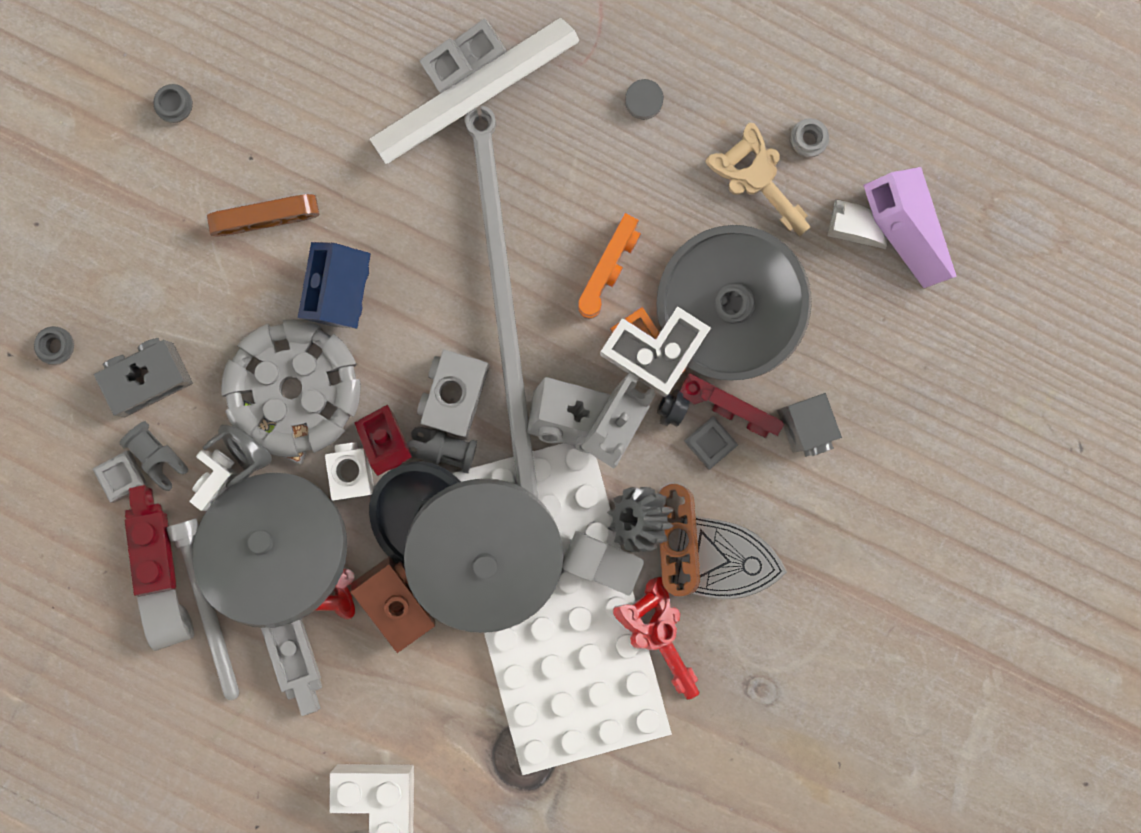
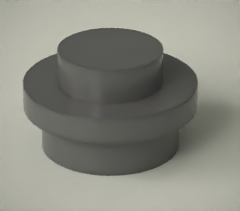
M168 84L157 91L153 105L155 112L161 119L169 123H178L190 115L193 101L185 88L177 84Z

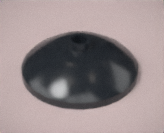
M415 461L403 463L397 468L388 471L377 482L369 503L370 524L378 544L395 563L401 561L404 564L405 541L416 514L438 492L461 482L455 475L433 463Z

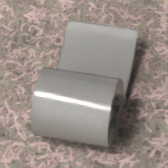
M575 531L564 557L562 569L584 579L594 580L629 596L640 575L644 560Z
M176 589L141 597L137 596L144 633L152 650L157 651L194 637L191 618L186 608L179 604Z

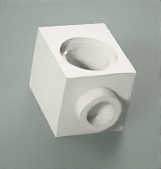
M357 442L334 446L335 453L325 454L332 501L372 495L374 490L372 469L364 448L358 449ZM347 460L355 461L359 467V475L352 482L344 480L341 475V467Z

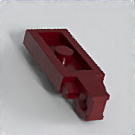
M690 373L680 389L683 392V397L694 405L710 401L714 403L713 412L731 421L735 415L749 421L746 429L764 438H767L769 432L778 436L784 426L782 420Z
M145 485L129 488L131 509L125 510L126 519L124 521L134 596L141 597L174 590L177 586L171 542L166 527H169L167 514L163 513L161 504H154L152 488H148Z

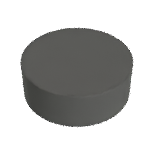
M641 79L635 81L626 92L625 104L628 112L633 117L641 120L655 117L663 105V91L652 80Z

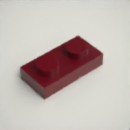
M388 404L354 422L369 464L377 476L397 468L403 462L412 458L396 417Z

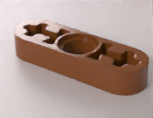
M303 194L212 212L207 215L210 235L219 237L316 218L320 214L316 195Z
M669 484L659 492L661 495L666 496L664 507H669L673 510L667 518L675 519L674 508L667 506L666 503L667 499L673 498V492L677 491V495L685 499V504L678 506L679 518L687 517V524L671 523L674 527L668 530L665 529L667 540L674 530L682 529L687 533L689 542L687 547L679 552L674 551L668 541L660 544L662 582L670 594L674 596H689L700 585L694 496L684 486ZM690 555V563L682 562V570L684 574L690 575L691 580L684 583V590H680V585L672 582V576L679 574V565L676 562L670 564V556L684 558Z

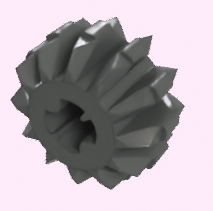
M630 487L623 489L622 496L619 495L613 498L616 508L607 512L613 517V523L607 529L616 532L615 543L624 545L625 550L630 552H640L641 550L643 552H650L657 549V544L668 541L665 529L668 530L674 526L667 521V516L673 510L669 507H664L666 496L656 493L655 489L651 487Z

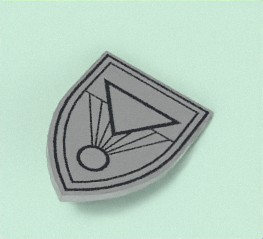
M696 516L700 585L693 594L717 599L743 598L769 588L787 573L775 551L754 532L734 523ZM687 517L681 518L680 523L687 524ZM679 529L676 552L684 550L689 542L687 533L682 529ZM690 555L684 558L674 557V562L679 565V574L672 576V582L679 584L680 590H684V583L691 580L690 575L684 574L682 570V562L690 563Z

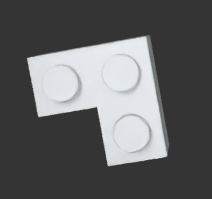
M678 306L657 339L652 338L622 318L601 350L600 356L626 373L631 371L639 377L640 382L666 397L711 328Z
M337 764L330 773V813H369V833H413L414 765Z

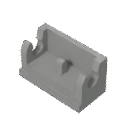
M631 371L615 387L581 448L613 469L619 463L655 396L654 389H649L646 393H641L635 389L639 377Z

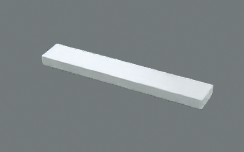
M562 18L557 19L370 138V141L385 164L390 163L577 44L580 40L575 30Z

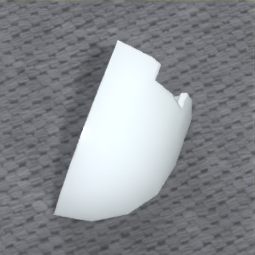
M835 200L827 236L886 249L888 239L876 224L870 209L859 204Z

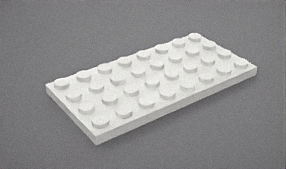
M566 443L532 451L538 499L546 506L556 522L562 541L563 560L575 531L621 549L620 544L614 542L616 532L607 529L613 523V517L607 513L611 509L597 458L590 453L581 452L575 446ZM514 457L470 468L469 474L463 471L452 473L461 482L473 479H498L517 485ZM562 569L559 582L553 594L537 613L511 628L484 633L522 775L672 735L649 650L646 648H634L630 640L633 633L626 629L613 614L615 606L633 605L636 602L633 591L631 595L627 596L594 580L584 579Z

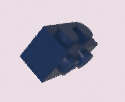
M311 242L297 318L333 327L357 329L363 309L362 300L366 280L369 276L371 253L333 242Z

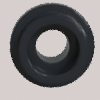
M675 389L672 394L662 397L657 408V414L661 415L660 424L664 426L671 424L677 427L684 419L690 401L683 397V392Z

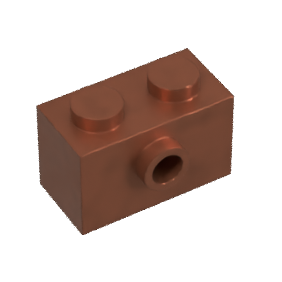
M389 556L352 582V595L396 653L402 651L436 626L435 618L419 604L413 595L407 581L405 566L401 561L395 564Z

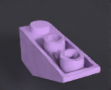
M921 167L891 172L863 185L876 224L923 288L957 277Z

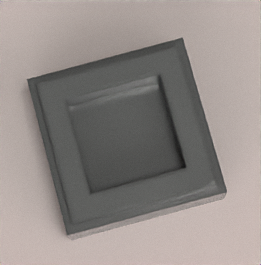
M714 416L684 440L708 470L738 446L737 442Z

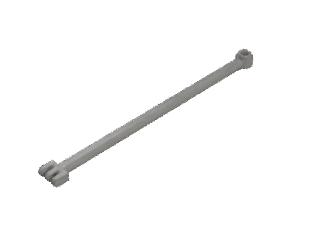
M481 106L482 120L488 122V127L481 131L474 127L476 121L479 120L476 108L466 114L465 123L467 131L474 141L516 480L518 486L528 490L538 498L531 436L527 433L529 421L492 134L496 128V120L492 110Z

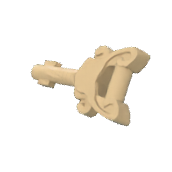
M748 123L743 131L740 142L725 154H711L706 158L705 163L721 177L731 180L728 186L729 191L733 195H740L744 191L749 195H754L761 191L780 215H782L779 221L789 232L793 229L800 237L811 227L805 220L808 215L799 205L794 207L772 182L777 174L775 166L779 162L780 154L772 148L766 150L758 127L754 123ZM752 151L755 154V159L751 166L737 170L734 166Z

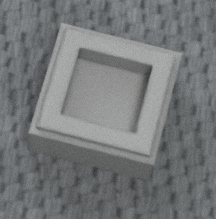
M125 451L93 468L110 503H114L129 495V488L148 485L131 451Z

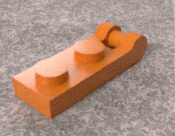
M627 213L624 214L579 299V313L584 318L593 319L599 315L602 306L600 295L606 284L611 287L615 285L623 269L622 266L618 265L623 252L626 251L631 254L641 233L636 231L639 220Z

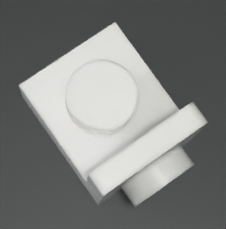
M217 449L213 453L201 450L196 456L213 470L211 474L206 472L202 475L192 489L196 494L189 502L201 511H207L212 503L228 489L226 484L239 475L231 468L234 462Z

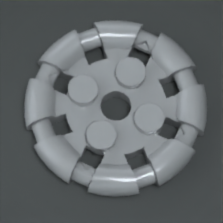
M283 320V324L272 327L269 324L263 325L241 340L237 345L239 347L238 352L232 360L228 359L224 368L221 392L222 397H226L228 410L225 412L231 425L250 435L268 450L271 455L299 457L301 452L312 450L315 453L326 448L346 431L343 429L350 416H355L357 411L361 383L360 379H356L354 367L357 364L355 359L339 337L335 334L330 336L321 330L322 326L304 320ZM287 339L290 350L277 352L274 342ZM313 343L323 349L318 360L308 353ZM253 356L262 361L256 366L255 375L245 369ZM339 371L341 383L331 386L328 373ZM290 378L299 379L302 384L300 395L294 399H287L282 394V385ZM252 391L255 404L244 406L241 394ZM327 402L337 407L330 420L320 415ZM264 417L276 423V426L270 433L259 427ZM303 424L307 425L308 435L295 438L293 427Z

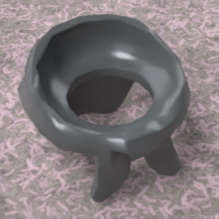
M221 425L218 435H215L202 447L203 450H207L223 439L228 450L244 471L226 484L227 488L246 481L255 471L268 466L272 461L269 451L244 431L229 425Z

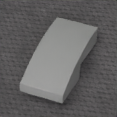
M484 18L457 39L452 40L449 38L419 61L438 91L442 93L507 52V49L488 20Z

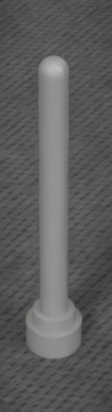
M197 518L166 527L170 542L174 541L176 548H181L223 694L226 699L235 700L239 696V688L216 610L202 594L194 574L192 554L194 539L199 526Z

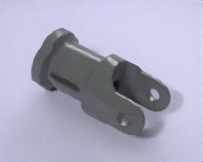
M143 421L120 440V445L123 449L128 447L143 463L141 468L161 489L170 491L172 483L163 474L164 463L167 462L176 472L183 475L188 472V468L168 445L163 446L148 430L149 424Z
M415 427L412 430L411 437L413 440L406 443L412 457L435 465L442 462L460 467L464 473L469 474L477 448L476 440L465 442L447 437L446 432L424 427ZM418 433H423L424 436L420 437ZM411 447H415L417 451H412Z

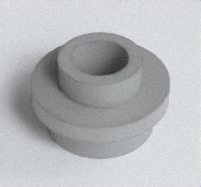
M811 118L801 120L794 126L791 132V145L801 156H818L828 145V130L819 120ZM803 134H813L816 142L812 145L806 144L803 141Z

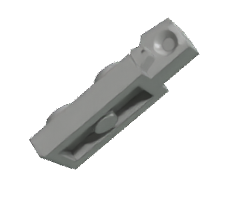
M300 619L279 627L261 628L281 692L285 691L288 700L296 697L302 716L317 712L321 708L315 690L322 688L321 676L303 620Z

